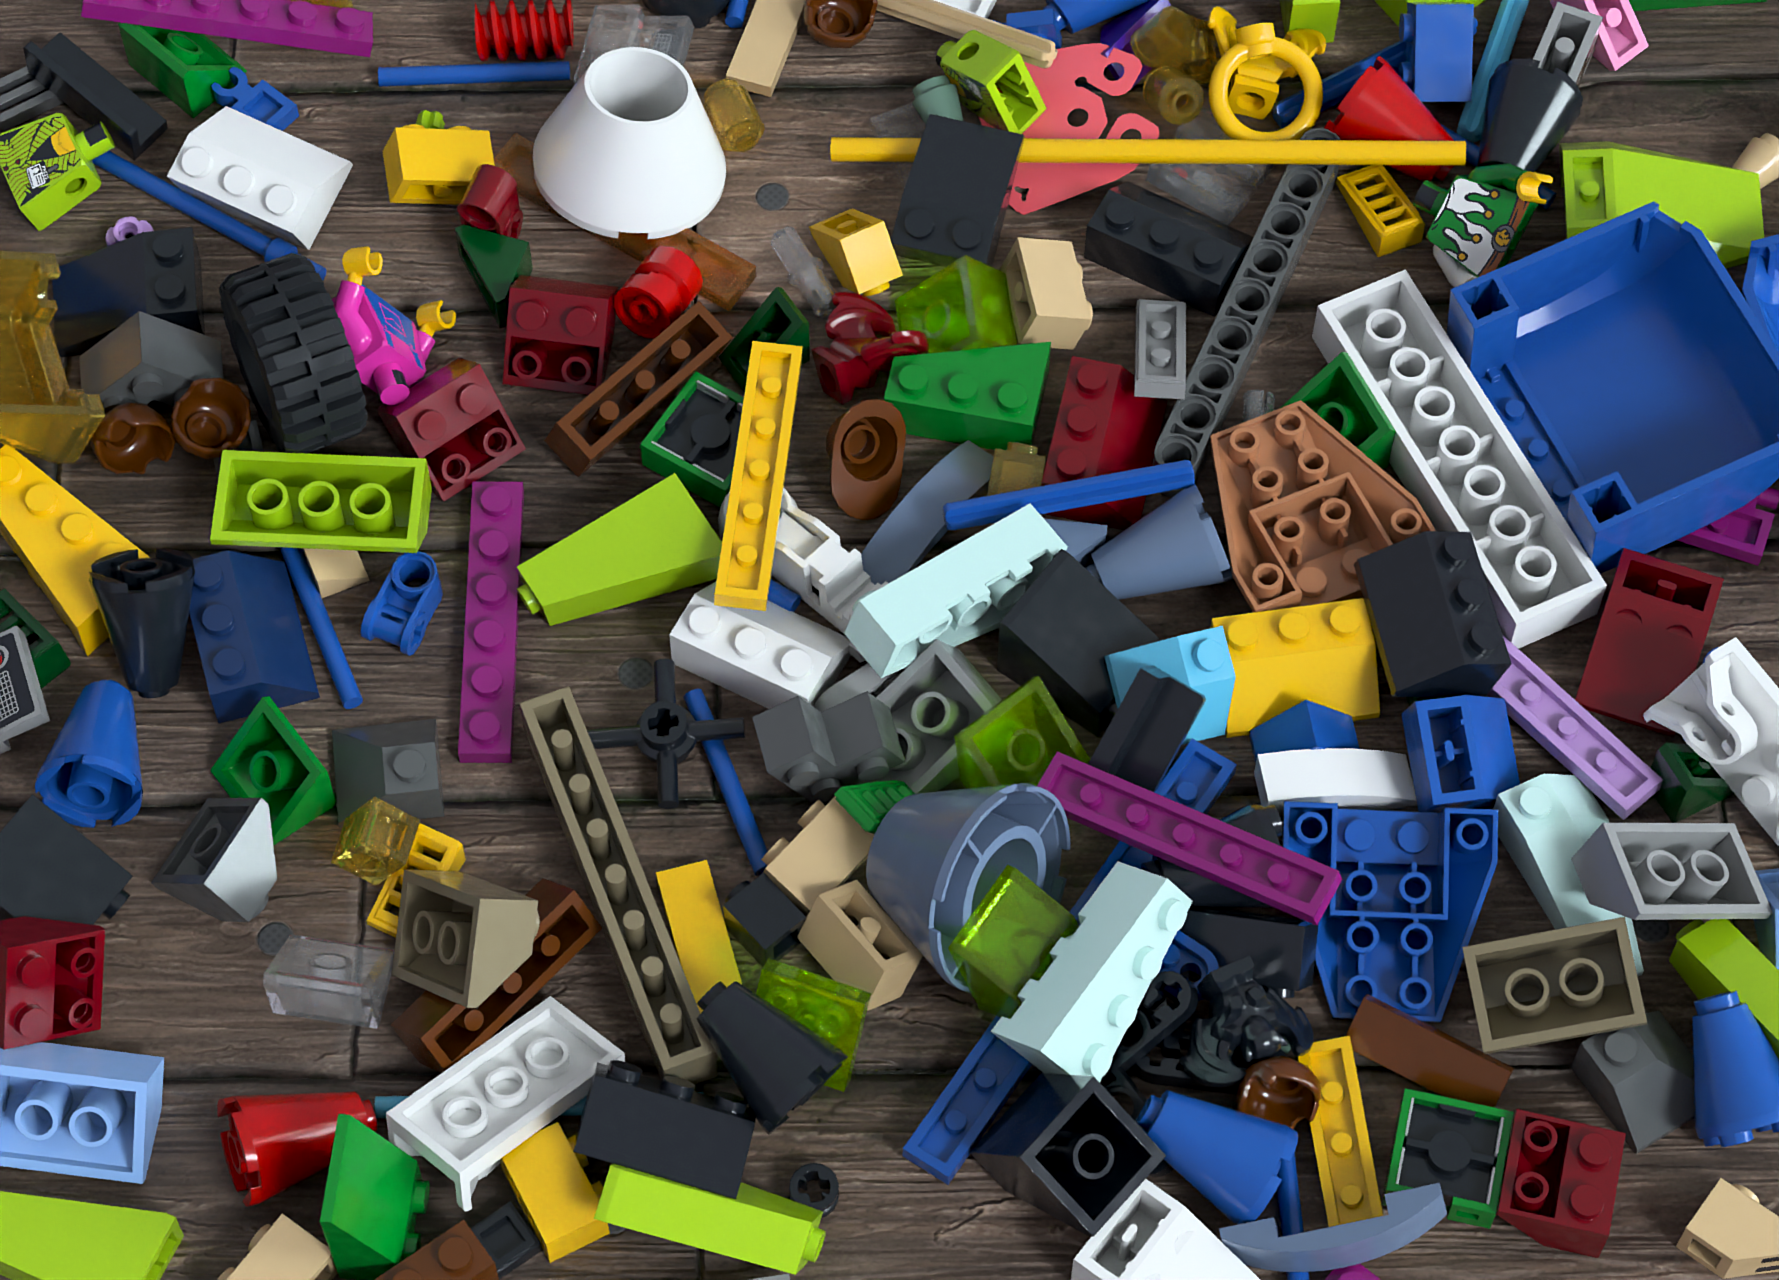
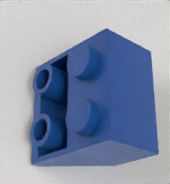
M1461 695L1415 701L1401 713L1418 812L1440 813L1444 808L1475 809L1494 806L1499 793L1520 784L1504 698Z

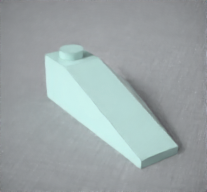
M1544 773L1498 794L1493 810H1498V836L1555 930L1625 917L1589 904L1572 862V857L1602 823H1609L1608 817L1588 787L1575 775ZM1625 917L1637 977L1643 974L1644 969L1632 919Z

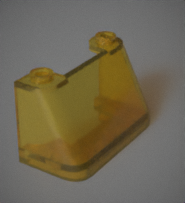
M0 251V443L50 464H74L105 417V412L99 394H85L84 389H69L49 324L58 310L56 300H47L49 279H58L61 274L55 253Z

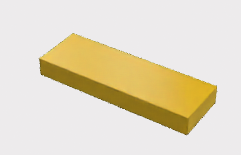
M707 860L656 872V881L675 950L696 1004L719 981L726 987L735 981L742 985ZM698 1006V1009L701 1014L703 1010Z

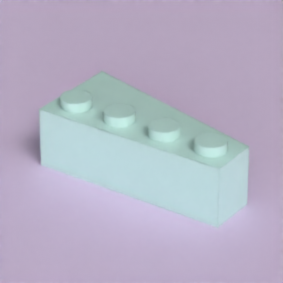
M1030 503L880 589L872 590L862 595L853 605V614L844 634L879 677L883 678L908 667L936 639L955 647L999 628L1000 621L1061 549L1066 551L1068 546Z
M1117 861L1079 912L1078 916L1081 924L1073 935L1066 938L1061 937L1049 952L1054 960L1039 981L1029 979L1018 994L1019 999L1023 1002L1011 1019L1002 1016L991 1032L1043 1073L1094 1076L1100 1083L1102 1077L1111 1066L1112 1057L1127 1028L1135 1020L1137 1009L1151 981L1159 973L1162 960L1177 931L1183 926L1193 901L1168 878Z

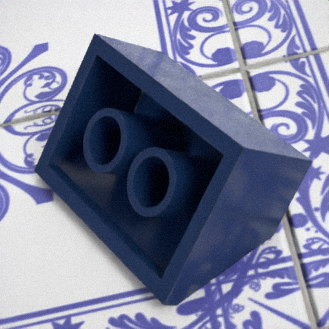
M229 550L193 559L195 577L189 613L218 724L249 716L262 697L270 696L278 708L320 698L285 562Z

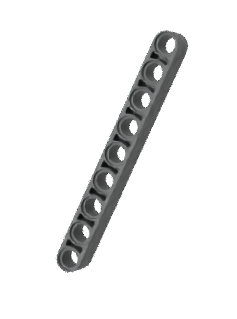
M1324 128L1311 129L1300 138V140H1341L1336 133ZM1287 165L1186 380L1185 400L1177 399L1157 441L1153 466L1189 460L1194 469V484H1196L1211 452L1210 435L1220 432L1333 189L1339 165ZM1260 270H1268L1272 273L1261 272ZM1241 308H1251L1255 311H1246ZM1224 346H1232L1237 349L1229 350L1224 348ZM1210 384H1211V385H1216V386H1218V387H1220V388H1218V389H1210V388L1205 387L1204 385H1210ZM1186 424H1198L1202 428L1194 429L1186 426ZM1183 489L1161 492L1160 494L1166 497H1173Z

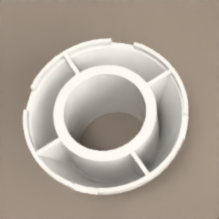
M626 47L615 49L594 60L544 123L535 139L533 147L534 179L545 200L555 211L573 224L607 237L618 238L619 232L648 233V240L682 232L699 223L714 209L724 189L726 178L725 156L688 72L672 57L648 48Z

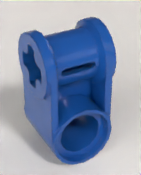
M418 551L417 553H404L395 560L380 591L371 601L365 612L361 625L362 638L369 641L374 638L381 639L400 647L401 653L407 656H411L417 651L425 635L427 625L443 596L437 566L431 556ZM414 579H427L426 583L420 587L406 586Z

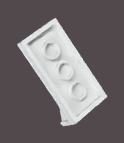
M1735 637L1707 655L1705 662L1667 697L1646 710L1643 717L1646 722L1653 720L1681 734L1686 744L1700 757L1710 763L1779 846V688Z
M549 996L386 1112L389 1142L410 1156H423L454 1181L457 1204L464 1211H469L472 1209L471 1196L478 1180L493 1171L501 1163L500 1159L587 1096L597 1062L608 1066L611 1060L625 1062V1053L557 1000Z

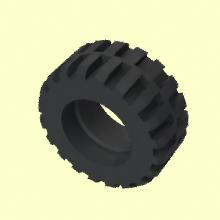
M290 253L227 275L219 287L220 304L224 312L223 318L229 332L233 352L236 355L239 369L247 385L251 400L255 404L258 416L263 426H265L272 443H275L276 449L284 453H309L359 435L367 424L366 420L368 419L365 409V395L361 388L362 382L356 369L351 347L344 333V327L335 311L334 303L330 294L327 293L319 273L315 272L311 261L307 260L303 255Z

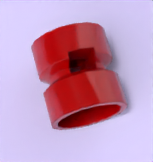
M667 246L652 249L635 270V274L633 273L614 296V308L617 316L635 334L644 338L655 339L681 316L682 312L702 289L703 278L700 269L689 256L678 249Z

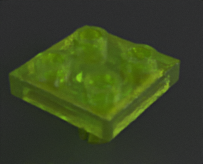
M768 958L762 968L756 994L840 1048L848 1056L841 1063L842 1066L824 1084L844 1092L851 1080L871 993Z

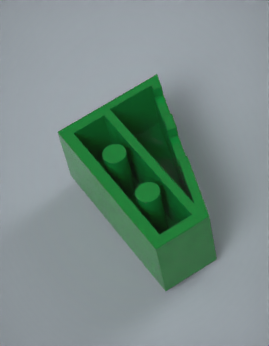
M1051 342L896 356L893 358L884 401L892 403L901 412L906 425V434L958 444L969 440L980 448L1030 457L1049 375Z

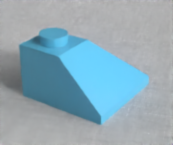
M1223 626L1168 638L1104 656L1117 709L1140 668L1155 666L1203 694L1206 698L1182 745L1188 744L1192 738L1196 741L1225 735L1236 676Z

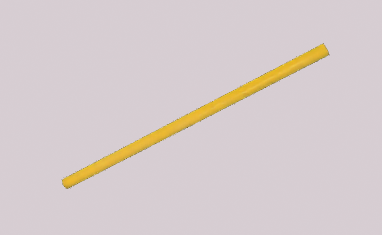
M831 137V162H914L921 138ZM1024 138L1018 163L1465 166L1466 141Z

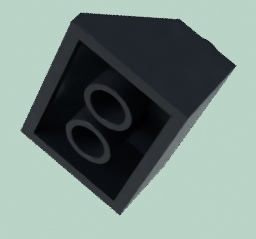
M1128 181L1108 190L1087 224L1084 258L1215 317L1254 237Z
M1424 531L1361 557L1354 563L1392 697H1454L1461 695L1485 697L1511 666L1512 663L1471 532Z
M611 1060L609 1066L597 1062L578 1124L573 1152L736 1199L756 1123V1118L751 1109L747 1107L748 1104L744 1098L722 1091L717 1092L715 1097L694 1091V1084L674 1076H664L662 1081L641 1075L642 1069L624 1061Z

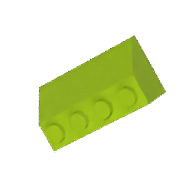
M222 450L210 535L211 544L417 553L427 534L432 494L427 460L425 458Z

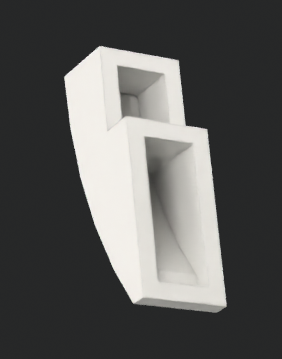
M1355 748L1289 750L1257 755L1254 775L1261 805L1263 807L1275 805L1280 817H1283L1284 801L1338 803V809L1381 811L1417 806L1413 779L1406 754Z

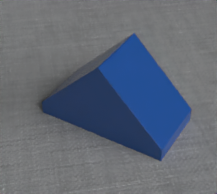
M1304 700L1253 728L1249 733L1255 763L1257 755L1264 753L1325 748L1360 749L1351 715L1308 700Z

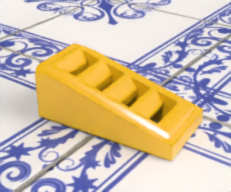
M1370 165L1336 178L1338 188L1377 257L1422 242L1425 228L1423 219L1383 165ZM1374 179L1377 183L1360 190L1356 187L1359 184ZM1380 192L1384 195L1369 202L1365 199ZM1388 205L1391 208L1378 214L1374 211ZM1394 218L1398 220V222L1387 226L1383 223Z
M416 823L366 920L367 925L396 938L398 916L388 911L392 905L400 908V891L403 884L404 869L459 871L466 860L463 844L426 825ZM425 852L431 856H434L440 859L441 862H438L428 856L423 855V853Z

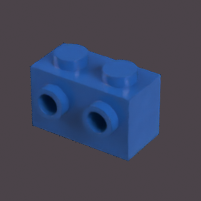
M1465 2L1407 3V13H1401L1399 37L1401 42H1406V62H1400L1398 75L1421 102H1471L1474 4Z

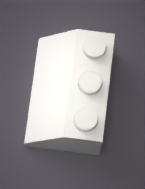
M225 106L188 134L167 177L179 189L208 205L310 250L353 164L344 158Z
M716 582L693 595L669 634L671 658L675 665L768 709L796 696L801 697L814 707L817 699L834 685L851 656L849 654V643L851 641L846 636L799 614L788 611L773 602L767 601L766 611L714 605Z

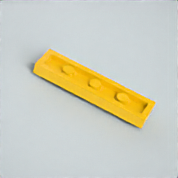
M1350 1036L1313 1042L1310 1051L1303 1056H1298V1060L1300 1063L1307 1065L1321 1083V1099L1315 1118L1310 1122L1328 1226L1331 1227L1384 1216Z

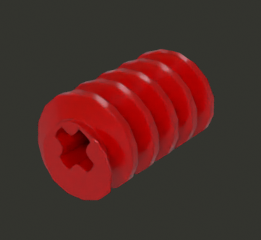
M489 0L485 14H480L475 3V43L479 59L482 62L488 61L492 48H495L500 61H506L511 47H514L518 59L525 61L530 47H533L538 60H544L549 47L552 46L556 58L563 60L568 46H571L573 50L574 44L572 1L565 0L561 13H557L552 0H546L542 13L537 12L533 0H527L523 13H518L514 0H508L504 14L499 13L494 0Z

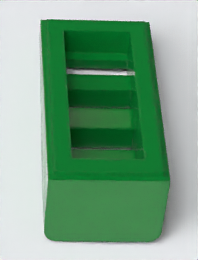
M886 780L842 786L834 795L837 802L866 832L875 834L889 810L901 799L915 793L903 781Z

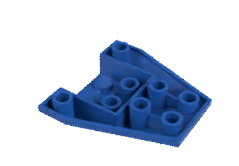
M1284 801L1282 847L1334 868L1340 872L1342 877L1338 889L1319 921L1315 965L1331 1017L1354 1019L1366 994H1369L1422 1022L1440 1023L1464 958L1462 947L1469 944L1497 866L1498 810L1444 808L1440 813L1338 809V803Z

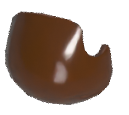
M806 0L803 12L804 24L814 40L830 48H852L864 40L870 32L875 20L878 1Z
M221 377L197 379L191 383L188 390L174 405L171 414L173 437L186 452L206 460L222 457V450H236L244 441L251 422L250 400L238 385Z
M132 402L119 405L106 413L96 423L91 439V447L100 465L116 474L135 472L142 475L145 473L148 463L152 460L160 459L168 462L176 443L171 427L161 414L146 404Z
M1272 1056L1250 1065L1245 1070L1246 1075L1240 1081L1236 1095V1111L1284 1124L1292 1129L1303 1118H1307L1309 1122L1314 1120L1321 1099V1083L1307 1065L1285 1056Z

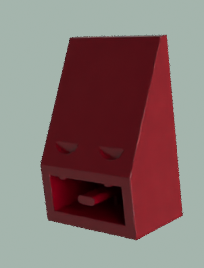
M1623 548L1575 700L1586 710L1674 737L1675 731L1653 720L1646 722L1643 714L1652 705L1667 697L1696 670L1724 579Z

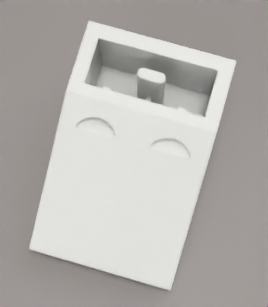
M1147 1179L1140 1184L1094 1237H1090L1073 1259L1071 1280H1260L1184 1205Z

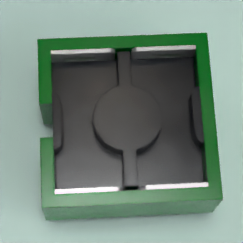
M695 371L640 444L642 465L665 478L675 473L687 490L721 507L725 497L730 492L744 397Z
M1405 1088L1398 1111L1382 1205L1387 1206L1384 1194L1440 1183L1446 1210H1448L1447 1220L1490 1229L1497 1213L1514 1112Z

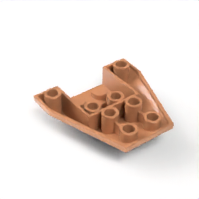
M1301 400L1210 435V445L1231 573L1253 613L1363 598L1354 568V563L1357 559L1424 531H1436L1416 497Z

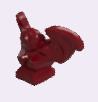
M838 292L832 295V302L836 308L829 315L825 324L827 336L834 341L831 343L830 349L823 346L812 349L823 392L843 405L852 400L855 387L862 389L873 387L879 371L891 370L894 357L929 353V344L926 335L920 331L907 330L897 332L892 317L873 300L856 293ZM875 335H882L885 338H877Z

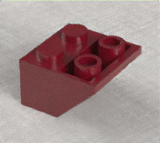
M520 275L510 286L502 384L587 395L593 392L605 381L615 329L616 311L614 308V296L618 292V287Z
M463 358L455 359L409 388V396L403 402L395 405L384 404L376 409L400 453L405 458H425L427 460L432 491L442 502L526 450L481 365Z
M28 916L0 920V1048L5 1050L101 1029L105 929L103 927Z
M1516 1109L1497 1215L1543 1246L1599 1258L1610 1234L1626 1133Z

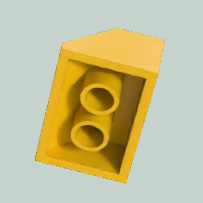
M1363 598L1212 618L1210 629L1223 626L1236 676L1225 730L1226 738L1249 735L1250 730L1304 700L1351 715L1353 721L1378 718L1380 716L1376 646Z

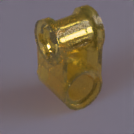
M1173 6L1164 7L1131 35L1130 43L1132 50L1142 63L1180 77L1188 83H1209L1213 69L1219 60L1215 51L1217 40L1214 30L1207 26V21L1186 14Z

